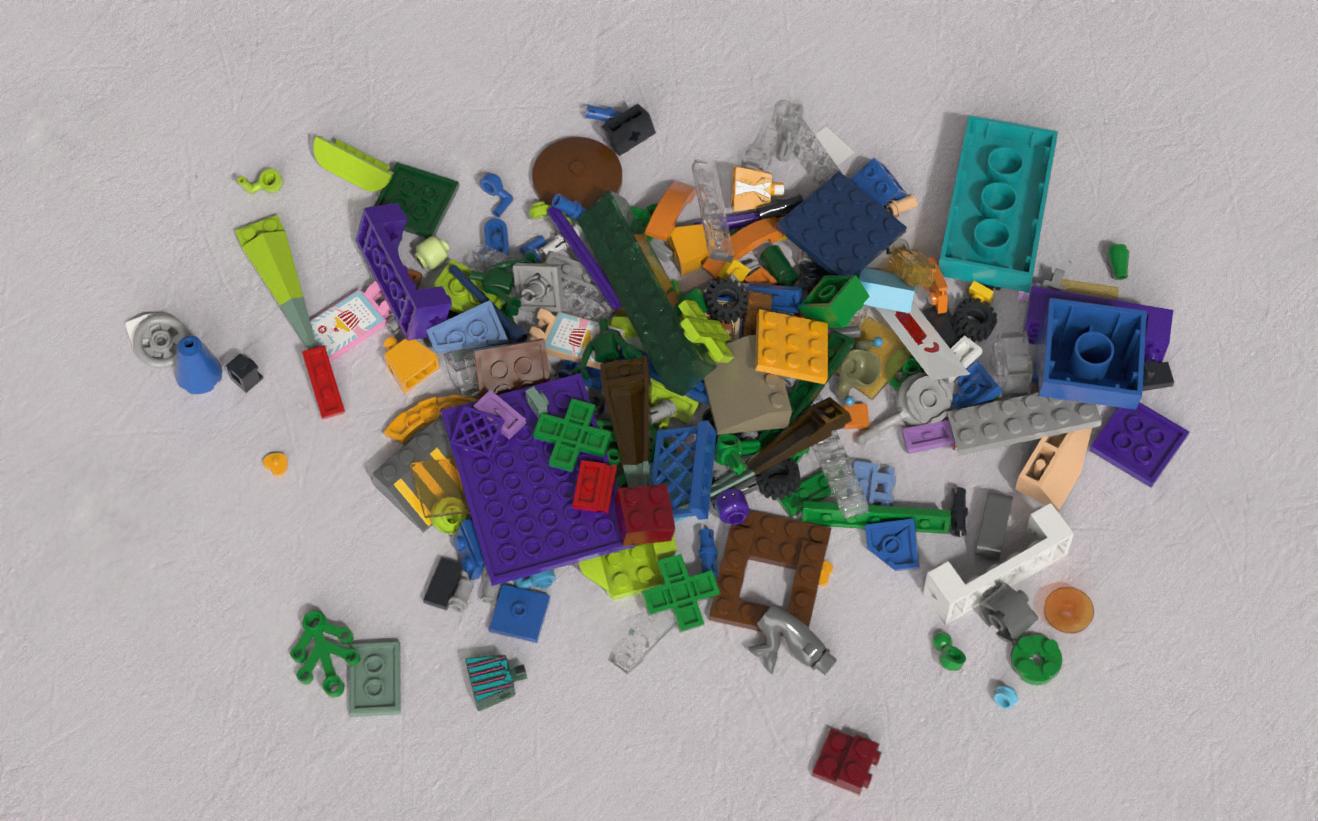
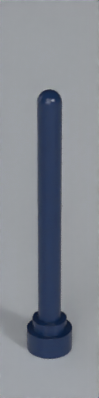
M456 265L449 266V272L481 304L490 300ZM493 303L502 326L508 331L509 340L512 343L526 341L530 333L523 326L514 325Z

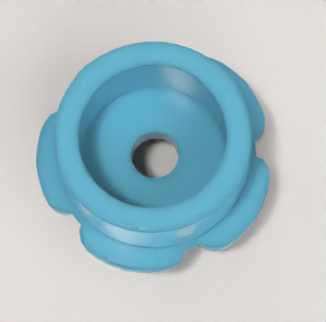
M998 686L996 688L994 701L998 706L1010 709L1018 703L1019 699L1014 688L1011 686Z

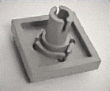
M516 263L513 265L516 297L521 301L519 310L539 311L540 308L550 312H561L564 310L560 264Z

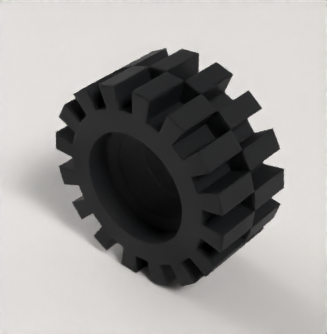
M723 278L719 279L718 283L714 281L711 287L709 286L704 299L707 315L712 314L711 319L715 320V318H718L721 324L723 320L726 321V324H730L731 320L735 323L738 321V318L741 319L749 301L747 290L743 291L745 288L743 284L738 286L739 281L737 280L731 283V278H727L726 282L723 281ZM722 294H728L734 298L735 305L732 308H724L719 305L717 298Z
M974 297L969 298V300L967 298L959 303L952 316L951 324H954V331L959 330L957 335L961 336L963 334L967 338H971L973 342L976 340L982 342L983 339H988L997 323L996 312L992 313L994 308L992 306L988 308L987 305L989 303L985 301L983 304L979 298L974 301ZM968 316L978 319L981 324L974 323Z
M787 458L756 474L759 491L767 499L771 496L772 500L775 501L777 497H780V500H785V495L788 498L792 497V492L796 494L801 486L799 466L797 463L795 464L793 458L790 460ZM775 475L787 476L786 478L778 481L770 480V478Z

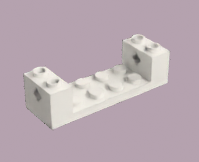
M1051 503L1044 507L1038 506L1031 511L1024 535L1030 543L1027 550L1022 553H1013L1007 558L1006 562L1001 565L998 563L992 565L985 574L980 577L975 575L966 583L962 581L949 561L942 565L936 564L928 570L923 595L946 625L981 605L980 603L1003 583H1007L1012 587L1066 556L1074 533Z

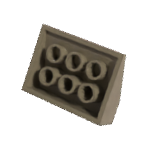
M756 335L746 336L726 344L734 355V358L729 363L715 362L709 356L708 351L698 355L717 435L788 427L792 409L783 376L755 370Z

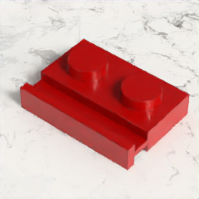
M581 460L573 509L593 512L603 511L609 514L617 465L608 466L605 463Z

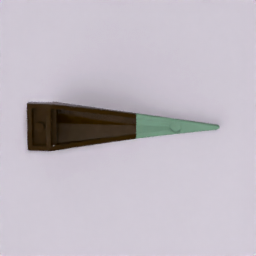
M647 356L632 358V362L626 359L600 364L602 387L628 487L648 485L652 382Z
M831 397L812 405L775 439L744 462L746 470L742 471L740 475L732 471L711 485L710 497L831 437V431L842 429L845 424L852 421L850 413ZM689 499L676 507L679 510L688 509Z

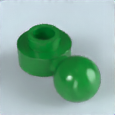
M941 631L936 633L932 643L936 650L942 651L939 655L940 663L946 670H960L966 661L965 654L960 649L952 646V637L947 632Z

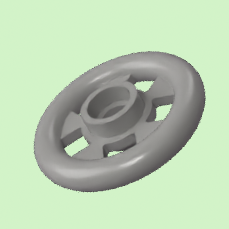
M155 315L147 318L138 326L133 337V347L138 358L146 365L154 368H168L176 365L177 352L175 354L170 352L173 344L178 345L183 337L190 335L185 325L177 318L169 315ZM159 324L162 330L152 333L150 328ZM172 327L179 333L175 337H172L168 332ZM143 339H150L151 347L143 348ZM161 339L166 341L165 345L162 346L157 343ZM154 352L164 353L163 359L153 358Z

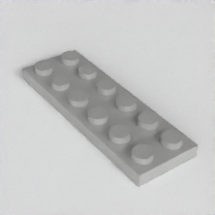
M1038 393L947 412V418L959 456L1101 426V418L1096 404L1040 397Z

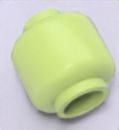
M430 236L416 246L414 256L423 269L434 270L448 260L447 251L450 248L443 238L438 240L435 236Z

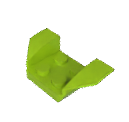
M673 535L672 540L669 542L639 544L633 548L579 562L581 573L585 577L605 589L612 600L640 594L643 590L662 585L663 581L656 562L674 556L678 548Z

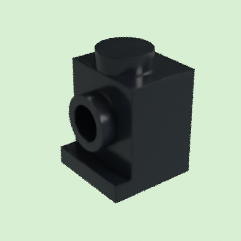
M241 353L226 365L230 379L245 393L264 379L257 371V364L251 358H247Z

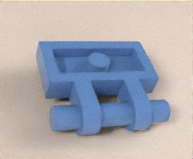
M854 461L849 504L873 505L874 503H879L881 506H892L894 500L892 488L896 484L895 469L893 467H886L885 473H878V464ZM876 483L883 485L882 493L875 492Z

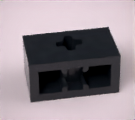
M638 103L601 126L608 147L618 156L628 152L633 147L656 134L650 114Z

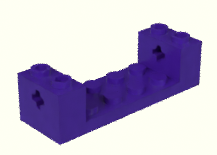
M399 204L366 207L363 209L355 241L407 341L429 337L427 329L447 320L449 310L452 307L451 298L446 294L443 286L417 290L416 284L409 277L407 267L403 265L398 253L403 230L407 224V216L402 212Z
M1031 287L1025 311L1021 341L1035 345L1049 298L1147 311L1144 362L1153 360L1156 363H1162L1170 343L1174 310Z

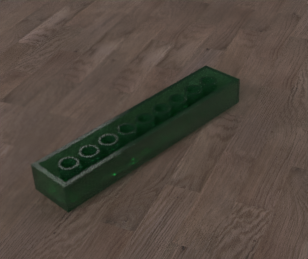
M609 190L583 213L577 221L665 389L683 397L717 366L709 356L708 349L704 343L691 342L684 335L685 330L680 324L684 320L681 315L683 312L678 307L682 301L627 200Z

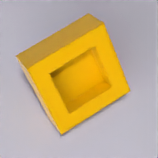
M730 256L718 273V276L726 281L730 273H732L742 283L751 269Z
M973 281L969 287V298L974 297V301L979 298L983 304L986 301L989 303L987 305L989 308L994 300V291Z

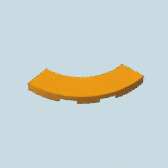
M450 395L449 397L440 398L435 396L418 402V405L408 411L400 413L383 433L386 437L405 445L417 431L441 416V410L474 402L478 399L464 395Z

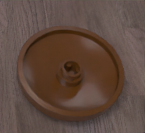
M584 137L566 138L548 146L536 159L532 171L533 188L540 202H545V205H552L553 198L557 194H561L571 201L581 203L583 208L597 214L600 207L604 204L610 206L618 197L623 182L622 166L616 154L605 144Z

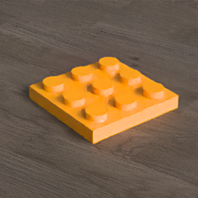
M759 309L756 316L755 370L825 384L828 379V323Z

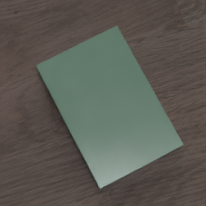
M400 641L351 643L349 649H355L359 653L361 660L356 666L349 665L350 717L400 715ZM351 655L349 657V660H353L356 657V655Z

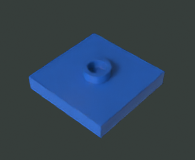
M502 584L489 626V632L538 643L550 603V595Z

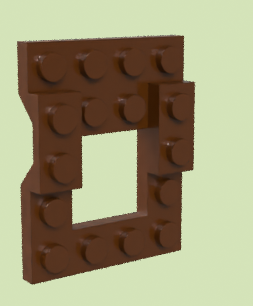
M749 510L748 516L742 523L730 526L717 582L720 594L713 598L709 621L762 632L757 622L770 606L739 600L748 562L752 560L796 570L786 611L809 628L831 528Z

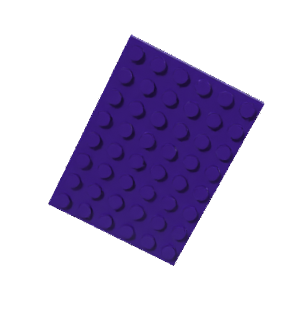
M581 373L534 385L538 393L542 392L549 402V405H547L548 415L565 419L572 399L590 403ZM533 386L497 395L526 419V424L510 439L500 432L499 440L495 445L491 458L450 444L491 586L636 547V545L622 546L614 504L618 490L616 481L614 482L609 514L603 511L593 512L573 509L581 460L611 465L607 453H605L603 458L580 451L573 472L549 466V460L555 444L534 438L533 433L539 419L526 402L525 392ZM479 400L441 410L449 442L452 439L463 407L467 406L474 409L473 406ZM471 412L473 418L480 416L477 413ZM468 413L464 416L463 424L470 421ZM593 415L590 427L599 429L595 415ZM483 418L475 422L478 429L485 426ZM472 424L465 427L467 434L475 431ZM494 426L491 427L493 434H495L497 429ZM462 429L458 432L457 440L464 437ZM488 429L480 432L482 439L490 436ZM477 434L469 438L472 445L479 442ZM466 440L460 442V444L469 446ZM492 440L484 443L487 450L490 449ZM482 445L475 448L484 452Z

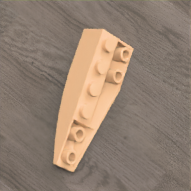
M1092 428L1042 437L1020 473L1015 490L1045 506L1051 503L1059 512L1081 474Z

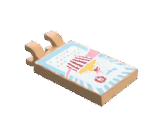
M540 308L537 314V318L540 319L538 327L547 329L544 333L541 329L532 326L529 336L531 337L530 340L541 338L545 340L547 355L580 363L587 344L593 336L599 333V323L563 312H558L555 317L551 312ZM608 326V329H614V330L616 329V330L620 331V333H621V335H622V337H623V339H624V337H625V330H622V329H619V328H615V327H612V326ZM593 350L586 366L601 370L600 364L604 363L595 361Z

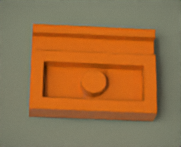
M925 258L927 266H925V276H922V286L924 290H928L930 304L935 306L938 314L947 312L948 294L946 290H948V286L935 258Z

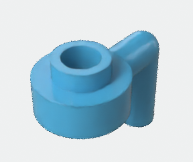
M553 569L531 575L526 579H516L514 582L516 588L526 590L533 586L539 589H546L553 585L556 576Z

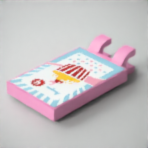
M377 281L371 284L365 293L358 289L310 321L317 347L325 345L330 362L385 327L387 323L386 318L394 315L386 299L380 306L375 302L384 297Z

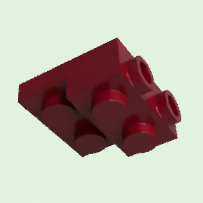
M831 728L812 776L860 795L863 787L868 789L873 774L869 772L872 765L877 766L881 758L882 752L878 750L880 743L855 734V737Z

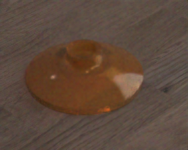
M1061 587L1051 592L1046 598L1044 615L1054 629L1062 633L1075 634L1085 630L1091 624L1094 617V606L1091 599L1083 591L1073 587ZM1069 611L1072 616H1066L1063 612Z

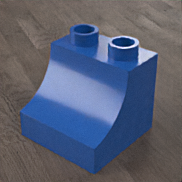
M1049 298L1034 348L1032 382L1039 383L1038 396L1136 410L1141 400L1143 389L1147 311Z

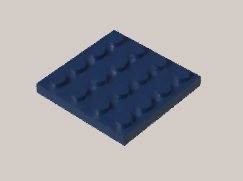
M838 171L777 223L776 229L829 274L834 276L857 275L901 237L906 232L907 227Z

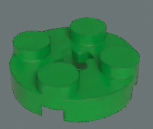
M1030 635L1020 638L1011 655L1012 669L1021 676V680L1031 685H1045L1049 683L1050 680L1059 674L1063 661L1058 643L1041 635ZM1038 655L1043 661H1040L1039 665H1035L1034 660H1030V657Z

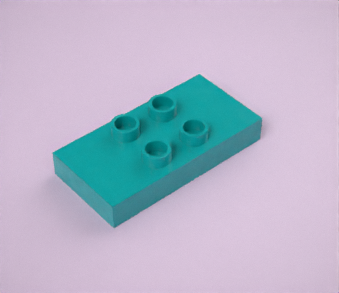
M968 115L939 261V268L943 277L968 282L976 281L979 284L1029 293L1035 268L1058 131Z

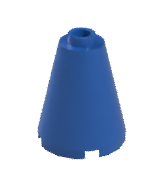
M191 335L183 337L178 343L175 366V379L178 386L190 394H204L212 391L218 381L220 382L222 379L223 370L220 361L198 337Z

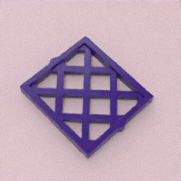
M464 406L456 423L450 444L491 458L505 420ZM471 412L480 414V416L473 418ZM468 413L470 421L463 424L464 416ZM486 417L494 419L495 421L488 423ZM483 418L485 426L478 429L475 422ZM472 424L475 431L467 434L465 427ZM499 424L496 433L493 434L491 427ZM462 429L464 437L457 440L458 432ZM488 429L490 436L482 439L480 432ZM477 434L479 442L472 445L469 438ZM466 440L469 446L460 444V442ZM492 440L491 447L487 450L484 443ZM482 445L484 452L475 448Z

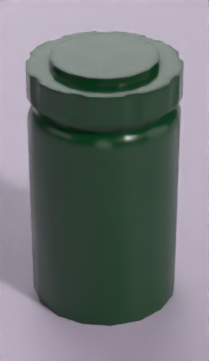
M772 245L760 254V260L769 274L777 281V286L791 287L796 283L798 275L778 245Z

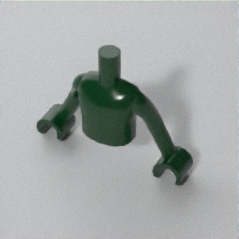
M529 252L524 255V258L497 263L489 267L486 273L471 270L469 279L482 282L484 292L496 295L508 303V313L516 316L519 313L521 301L518 297L508 296L514 285V273L504 269L512 268L516 263H536L537 257L534 253Z
M602 318L598 321L599 333L593 336L587 344L579 366L572 370L571 376L581 373L586 381L590 379V375L585 371V368L593 350L595 361L599 363H608L619 357L618 344L623 349V355L631 362L633 361V354L641 358L642 353L634 345H628L620 331L608 329V320Z

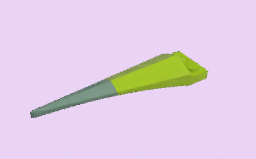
M275 215L235 230L243 253L283 310L306 348L309 350L317 347L286 231L279 216Z

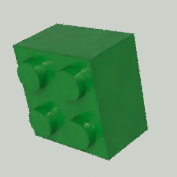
M856 275L824 276L798 308L806 319L828 323V328H844L849 325L851 318L856 312L864 307V303L870 295Z

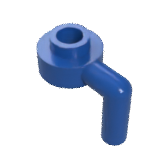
M486 173L480 179L479 184L489 195H498L502 199L492 212L494 216L499 218L512 203L513 196L503 189L502 180L498 175Z
M541 235L520 248V253L524 256L526 253L532 252L537 257L536 263L543 264L535 249L546 244L545 238Z

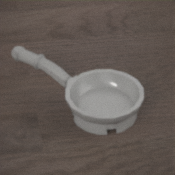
M919 372L909 376L901 384L897 393L898 413L857 435L856 443L859 445L866 444L867 441L877 435L879 436L881 432L901 420L906 421L911 426L944 421L947 417V412L951 410L953 397L949 386L942 379L932 381L927 373Z

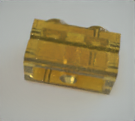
M895 248L893 250L892 256H890L888 261L889 269L907 286L918 287L920 285L921 287H931L933 285L936 267L918 249H907L906 251L905 249Z

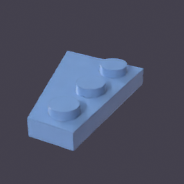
M491 300L426 330L436 353L510 343Z

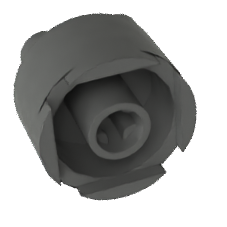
M1007 583L999 586L978 606L979 613L987 626L991 627L994 625L999 630L996 635L1008 643L1018 638L1038 620L1037 614L1027 603L1029 601L1028 596L1020 589L1015 591Z

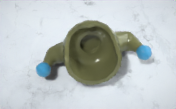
M876 337L874 340L857 341L838 367L840 377L836 385V394L845 401L847 406H852L855 402V399L849 396V391L854 386L871 387L879 379L881 373L880 358L876 353L868 350L874 346L878 348L882 346L883 340L880 337Z

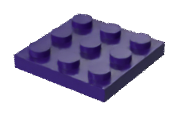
M1139 402L1136 410L1119 407L1092 443L1089 451L1152 488L1190 432Z

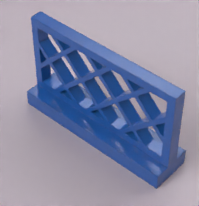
M699 421L698 426L657 431L651 485H658L667 478L671 481L667 486L668 493L676 487L681 491L671 502L674 518L696 516L699 520L708 519L717 434L708 421ZM696 434V440L688 447L683 441L689 435ZM674 437L676 440L665 449L663 447L664 438ZM682 444L686 449L675 458L671 453ZM692 454L694 461L685 468L681 462ZM669 456L674 461L665 470H662L661 462ZM679 465L684 471L673 480L669 474ZM689 475L692 478L691 484L683 490L679 484ZM687 497L689 499V509L679 510L676 506Z

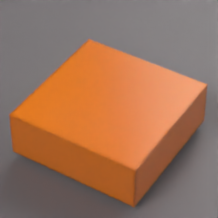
M867 404L843 405V408L850 413L852 419L851 422L845 424V429L869 428Z

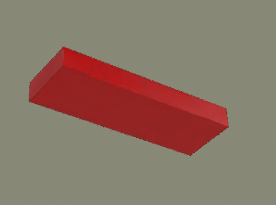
M325 345L302 351L322 420L344 414L345 409Z

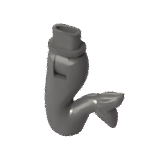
M775 603L768 608L757 622V625L766 637V642L748 647L753 655L763 657L765 668L770 674L774 672L778 657L780 632L784 635L793 656L813 670L818 669L826 675L837 661L829 653L830 649H826L824 643L804 623Z

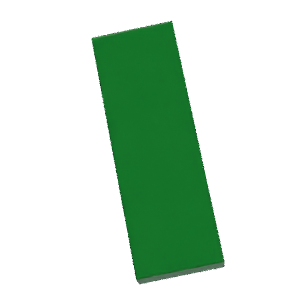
M837 462L801 482L798 492L796 494L792 492V497L788 498L785 495V500H780V497H777V501L789 518H792L802 512L803 501L820 502L850 485L851 479Z

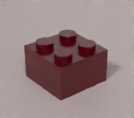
M667 484L618 488L614 504L622 546L669 542L672 540L676 527Z

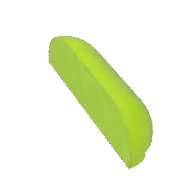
M323 136L315 137L313 145L314 155L317 162L325 170L370 192L379 191L390 182L393 172L389 171L390 166L385 162L339 139L331 142L325 140Z

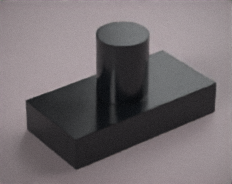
M1149 360L1144 364L1142 391L1173 387L1174 379L1168 362L1156 363L1153 360Z

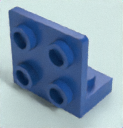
M873 158L849 179L882 207L891 199L894 200L896 198L899 200L908 196L888 168L876 158Z

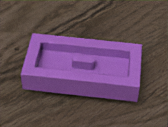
M491 390L473 406L476 410L504 419L501 433L508 439L513 437L526 424V419ZM486 417L489 423L495 421L494 419Z
M948 420L902 429L901 434L908 454L954 445V438Z

